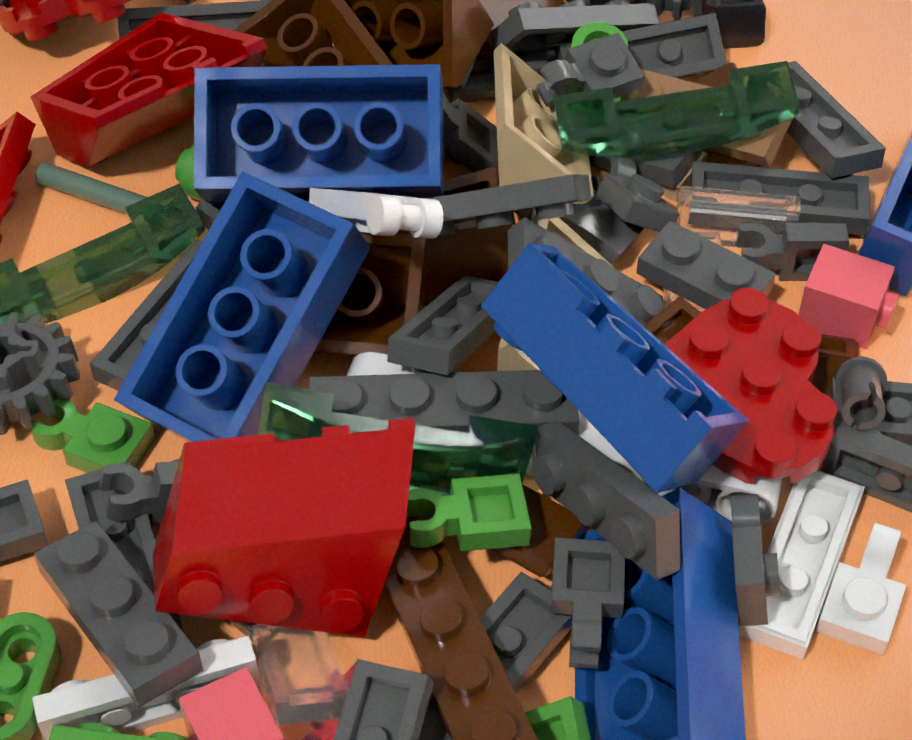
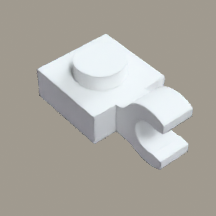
M874 523L860 567L856 568L841 562L838 563L816 632L884 655L906 588L905 584L886 578L901 531Z

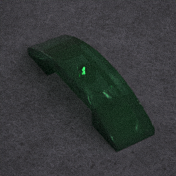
M787 61L729 69L728 85L614 102L611 87L553 96L562 150L585 155L616 158L665 156L724 145L779 125L798 115L800 109Z
M176 184L125 207L129 224L22 272H19L13 258L1 262L0 324L6 323L11 312L18 313L21 323H26L36 313L42 315L44 323L65 318L124 293L177 258L205 231L201 218L181 185Z
M266 382L257 435L273 433L279 441L320 437L321 428L349 425L350 433L388 429L389 420L333 412L334 393ZM473 415L469 417L465 433L415 425L409 491L425 488L436 491L441 495H450L451 479L519 473L521 483L523 484L537 437V426Z

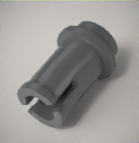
M864 356L853 357L843 362L837 369L834 377L835 390L843 402L841 406L842 418L847 425L851 426L854 422L855 414L857 420L856 429L861 431L871 430L877 427L886 415L885 402L882 397L888 385L886 371L876 360Z

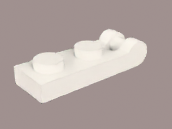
M310 188L309 203L353 223L359 232L393 236L398 230L410 231L411 235L415 238L434 239L437 238L442 229L443 209L440 202L436 199Z

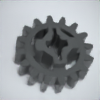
M11 312L6 323L0 324V435L7 433L11 422L20 421L26 430L33 428L32 416L39 412L53 417L57 414L53 401L55 399L70 400L73 392L69 382L80 380V372L76 363L79 359L71 337L64 335L61 324L58 322L45 326L41 314L36 313L26 323H21L18 313Z

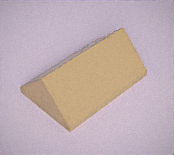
M501 43L494 50L499 186L571 174L589 175L591 196L593 197L585 127L572 122L566 116L562 103L546 107L536 90L537 84L546 82V80ZM588 201L575 202L573 204H585Z

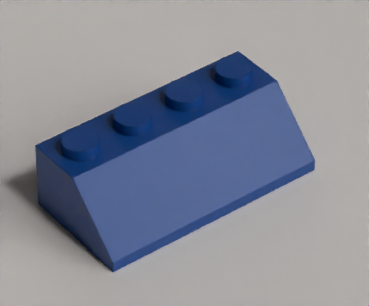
M678 488L662 497L679 509L680 571L656 580L631 559L625 558L622 618L602 617L601 650L599 652L598 669L575 668V699L584 704L591 740H746L732 522L682 488ZM593 529L583 533L580 538L607 541Z

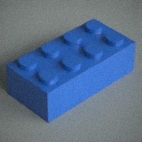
M440 64L195 68L194 190L206 202H225L243 171L305 201H309L310 188L426 199L444 196L443 79Z
M242 171L120 387L114 401L188 442L269 434L371 247L353 223Z

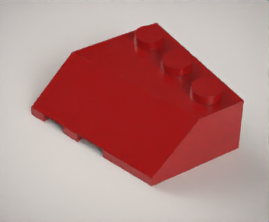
M159 13L39 90L30 98L56 154L89 167L102 163L112 155L193 117L195 68L260 67L268 48L264 38Z
M414 418L389 420L388 429L350 433L349 425L321 428L320 437L279 441L273 433L184 443L152 555L155 611L365 637L406 525L416 427Z

